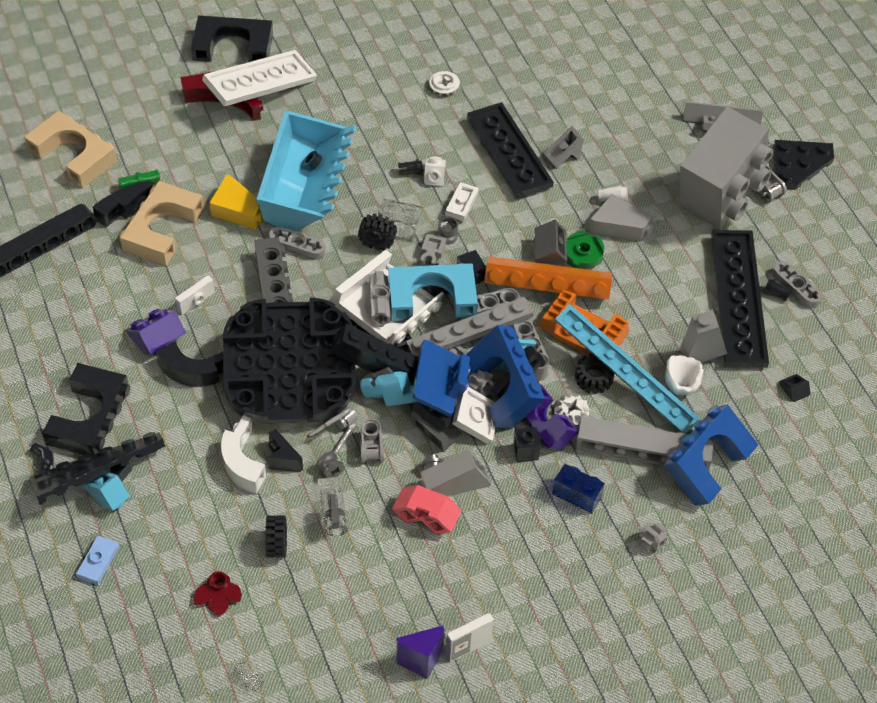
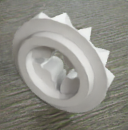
M441 71L431 76L429 84L430 88L433 89V93L439 92L440 96L442 94L449 96L450 93H455L459 89L460 80L454 73Z
M572 394L566 397L562 395L561 399L556 401L554 412L555 414L567 416L573 425L581 424L582 416L588 417L590 407L587 405V400H582L580 395L578 397L572 396ZM576 405V409L568 414V408Z

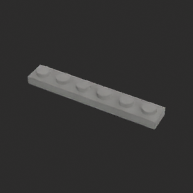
M524 296L407 340V346L410 353L419 358L423 340H428L445 349H450L487 335L497 325L511 326L532 318L533 311Z

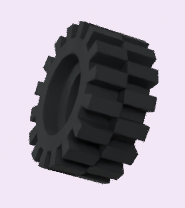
M368 214L361 222L358 237H360L359 240L361 242L364 241L363 244L365 246L370 245L369 248L371 249L376 247V250L380 248L386 250V248L389 249L393 245L398 229L394 225L393 220L389 221V217L383 218L382 214H379V217L376 214H372V216Z
M589 353L588 357L585 354L582 356V359L578 360L575 380L576 384L580 385V389L584 390L587 388V393H590L591 390H594V394H597L598 390L604 393L605 389L609 390L610 385L613 384L615 374L598 358L593 356L592 353ZM592 369L599 370L603 373V376L593 377L587 371Z
M286 515L266 516V557H286Z

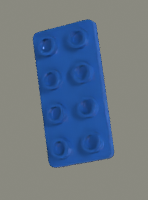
M423 340L412 395L413 399L440 413L451 416L454 412L456 398L460 393H464L469 385L467 377L471 370L469 366L470 357L463 353L459 356L437 344Z

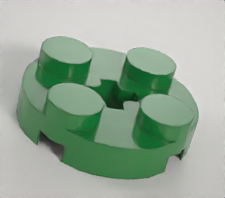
M576 232L567 238V262L571 264L572 268H592L601 264L605 248L603 241L598 236H590L588 232ZM580 248H583L584 250H588V251H587V252H582V251H580Z

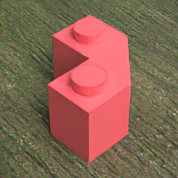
M419 485L402 488L391 509L405 523L422 521L436 535L452 532L462 511L453 499Z

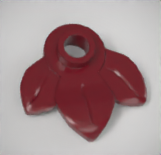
M216 571L209 576L207 583L197 588L194 603L195 605L208 604L209 609L214 615L221 616L228 610L230 602L241 601V589L230 581L227 574ZM218 582H222V583H223V584L220 585V586H215V584L218 583Z

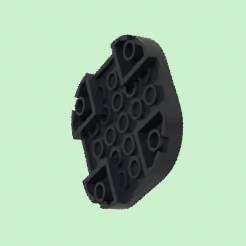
M309 297V302L266 303V299H259L241 306L237 313L229 317L223 331V384L225 396L233 410L240 416L250 417L252 422L262 424L320 422L328 420L344 410L352 400L355 392L356 368L355 364L330 353L334 334L346 323L352 325L348 315L336 308L335 304L328 300Z

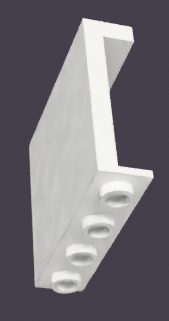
M385 250L335 289L331 302L371 335L394 345L395 343L400 344L407 333H413L420 322H426L432 312L436 313L443 304L441 300L444 293L441 292L434 298L424 289L420 288L412 296L413 316L410 319L392 321L390 308V322L383 327L375 326L371 322V310L369 308V276L376 271H383L388 276V268H393L389 264L392 254Z

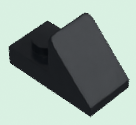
M276 428L268 433V446L273 454L267 458L268 468L270 470L301 472L303 470V458Z

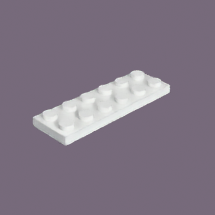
M293 50L204 74L202 80L223 106H228L315 81L317 74L298 52Z

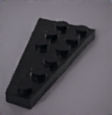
M149 432L144 434L141 439L135 441L129 439L123 441L120 446L114 448L105 447L99 453L93 455H82L76 461L70 463L65 461L58 463L55 468L35 471L29 478L39 505L47 502V496L52 494L60 496L66 493V490L71 485L78 487L111 472L110 467L114 465L122 467L129 464L131 457H144L165 447L162 436L159 432Z

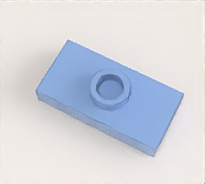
M97 536L76 573L77 578L99 585L120 547L119 543Z

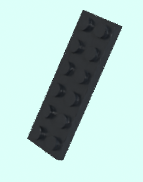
M502 102L467 113L469 123L517 199L553 187L554 181Z

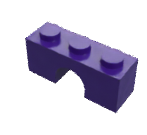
M540 384L545 400L525 417L530 421L531 428L537 427V432L543 438L542 442L546 447L562 450L579 431L567 416L554 414L548 420L547 409L554 399Z

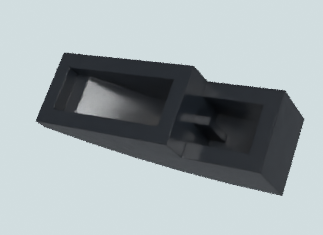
M150 180L136 183L100 200L92 206L97 222L107 228L120 216L128 219L140 208L141 203L148 198L150 190L153 188V183Z

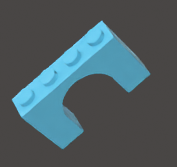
M461 263L454 265L388 268L392 321L410 319L413 316V294L418 289L430 285L442 287L452 295L455 318L471 317L477 314L478 302L473 264Z

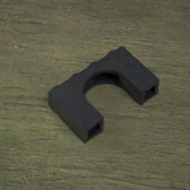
M198 15L191 44L193 61L211 62L215 45L227 37H240L249 42L248 62L267 58L270 55L273 39L272 20Z
M77 363L69 379L72 392L98 399L103 404L102 408L95 416L84 421H73L51 415L42 434L45 444L48 446L82 455H93L104 447L105 437L113 428V420L116 415L120 414L122 402L130 393V385L128 384L127 375Z

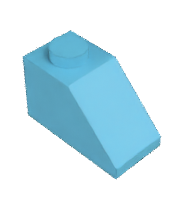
M107 473L81 485L102 507L110 510L122 507L125 503L124 501L130 497L119 477L112 473Z

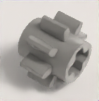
M481 370L471 374L468 379V386L483 396L491 393L495 383L491 381V374Z
M659 522L653 525L651 523L646 524L639 533L642 539L640 544L648 551L654 548L656 550L661 549L668 539L664 533L667 529Z

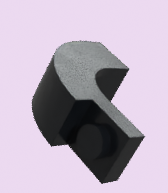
M175 342L155 350L157 362L162 371L170 379L182 385L192 387L213 385L219 382V374L223 373V352L207 359L196 360L185 356Z

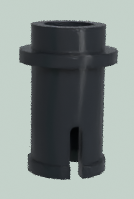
M415 159V161L398 163V168H406L399 169V175L411 173L419 175V172H423L422 160L418 161V159Z
M769 279L764 289L767 291V294L772 293L787 301L792 288L775 282L776 279Z

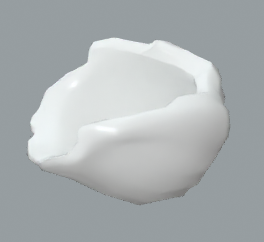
M672 355L667 360L665 382L669 390L676 395L682 396L695 392L701 384L704 369H702L701 362L692 357Z

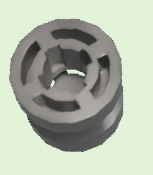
M451 216L442 217L438 221V236L447 238L446 245L455 243L458 238V221Z

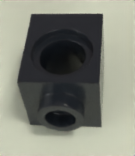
M537 427L514 430L513 447L517 463L539 460L541 445Z

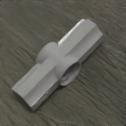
M376 271L369 276V308L371 310V322L375 326L383 327L390 322V289L388 287V276L383 271Z

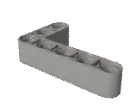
M512 288L477 296V314L519 299L520 295ZM460 317V320L466 319L468 317ZM529 318L511 325L510 327H513L517 333V338L534 340L536 342L534 348L543 356L544 360L534 372L537 381L545 380L548 375L549 358L531 319Z

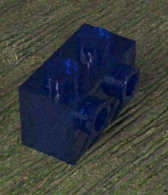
M564 463L554 479L552 494L592 514L603 496L605 483L595 476H589L581 472L577 467Z

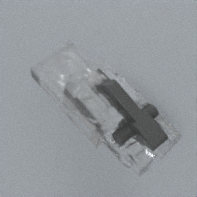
M340 477L317 479L325 534L333 537V529L339 528L340 536L344 535L348 531Z

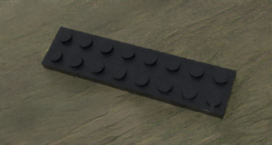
M712 230L711 241L721 334L727 354L724 355L725 367L768 368L769 357L753 230Z

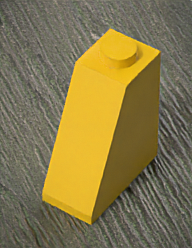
M226 175L210 201L211 216L255 230L259 223L264 221L260 205L257 204V197L232 176Z

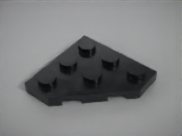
M774 140L775 174L785 183L787 189H798L804 181L810 180L820 173L822 168L828 167L833 163V143Z

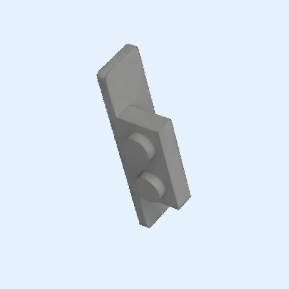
M687 101L683 120L702 123L703 129L708 131L727 106ZM728 106L761 125L762 110Z

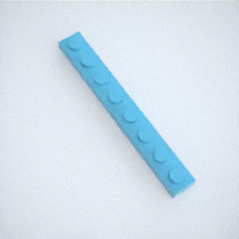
M571 304L555 319L561 327L681 433L686 435L698 423L700 418Z

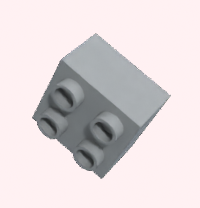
M727 106L680 165V206L720 230L729 218L738 221L749 203L745 199L752 189L760 192L771 176V171L766 168L773 154V150L768 147L769 129Z

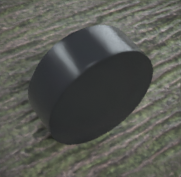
M317 151L310 152L305 157L303 166L308 171L314 170L320 164L322 156Z

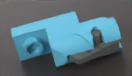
M387 367L366 375L360 382L362 393L366 398H384L386 407L418 402L412 397L414 385L411 386L406 372H393Z

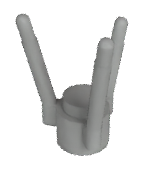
M346 407L335 417L310 432L308 436H314L333 423H336L341 429L347 428V431L333 451L337 455L350 433L357 428L355 422L358 420V416L351 407Z

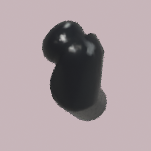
M37 443L31 446L30 452L41 460L38 467L49 470L51 465L54 464L52 451Z

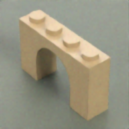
M57 111L24 136L27 150L39 159L44 158L55 148L64 144L74 143L85 148L84 151L66 165L68 179L82 189L117 162L116 150L111 143H106L96 133L93 134L83 124L77 123L71 116L65 115L61 111Z
M159 181L150 190L148 198L141 203L137 214L132 216L126 230L121 232L119 240L122 251L167 266L176 252L174 238L150 230L148 228L149 224L154 219L165 215L177 216L195 223L204 210L203 196Z

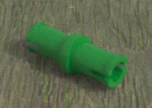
M154 170L145 173L135 172V175L119 177L118 183L120 189L144 181L150 180L152 183H156L161 180L159 171Z

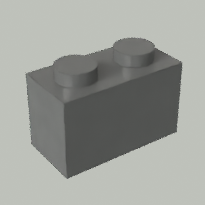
M555 219L534 228V259L536 263L557 266L566 263V230Z

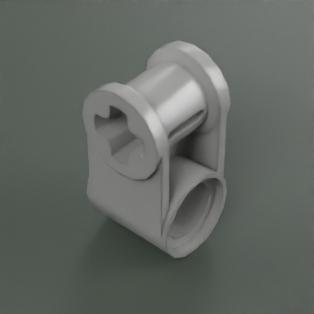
M766 166L771 171V176L765 187L758 193L769 203L775 197L785 195L787 188L785 183L777 177L770 167Z
M366 419L361 425L362 463L366 460H380V462H384L381 425L375 419Z

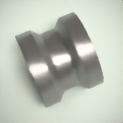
M333 451L323 454L316 463L317 467L324 471V476L327 480L338 477L345 469V465L337 460L338 456Z

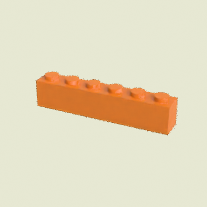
M489 256L484 283L561 293L564 289L577 296L609 300L612 273Z

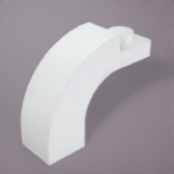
M243 415L240 422L235 423L232 432L225 430L221 441L223 465L227 475L237 486L257 494L266 478L265 464L251 460L242 453V449L253 431L251 418Z

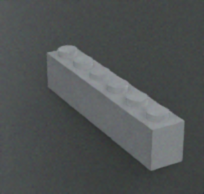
M582 416L576 450L664 466L669 459V454L681 446L682 439L687 435L681 432L674 433L658 428L652 429L636 424L630 425L614 420L608 421L597 419L596 417ZM708 439L703 449V460L708 472L712 460L713 439Z

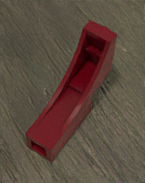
M207 73L180 77L185 104L195 102L221 103L202 80L204 74ZM259 97L231 104V106L245 112L253 121L261 120L260 112L264 111L262 100H258Z

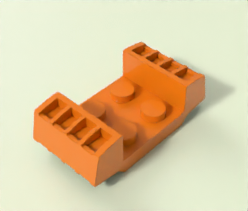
M564 289L545 313L538 326L550 333L554 339L588 356L591 352L555 321L569 304L576 308L617 346L620 347L629 334V323L627 320L615 314L609 322L575 305L576 294Z

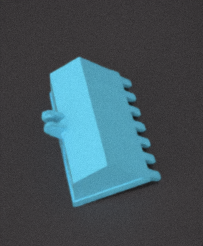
M284 111L256 199L257 204L260 205L264 221L296 232L322 219L325 214L333 210L334 204L327 203L338 194V191L332 190V188L339 185L342 178L335 176L345 169L346 165L343 163L339 164V162L346 159L349 155V152L343 151V149L352 144L353 139H346V137L356 131V126L345 127L295 112ZM317 151L322 156L321 162L314 170L308 171L303 166V161L310 152Z

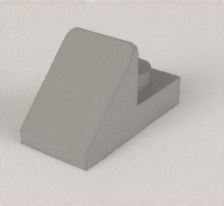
M571 126L544 154L558 168L571 155L577 159L580 157L584 139Z

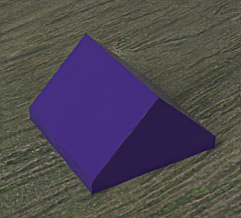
M443 625L396 638L397 664L428 679L443 653Z

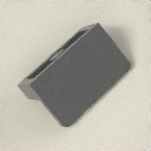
M416 412L412 414L414 425L443 452L462 436V432L453 424H450L447 429L440 431Z

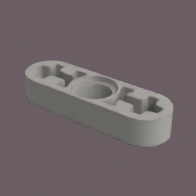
M274 227L269 232L270 238L279 237L280 245H284L286 251L313 260H319L325 255V244L322 240L284 227ZM296 240L303 242L300 246L292 244Z
M780 261L775 264L773 277L780 284L792 288L791 294L807 308H817L820 305L822 293L790 263ZM799 282L803 287H794L792 283Z

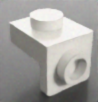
M441 157L426 159L425 185H444L446 160H442Z

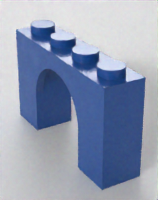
M497 325L466 354L470 357L469 365L473 373H477L478 370L490 373L504 360L509 367V387L506 393L489 408L496 427L513 428L545 400L542 388L537 382L533 368L527 360L525 351L513 327Z
M728 404L711 407L707 411V416L696 423L694 431L682 439L681 446L669 454V459L664 464L665 468L695 506L710 504L722 489L704 464L703 449L709 438L718 442L732 462L747 459L759 445Z

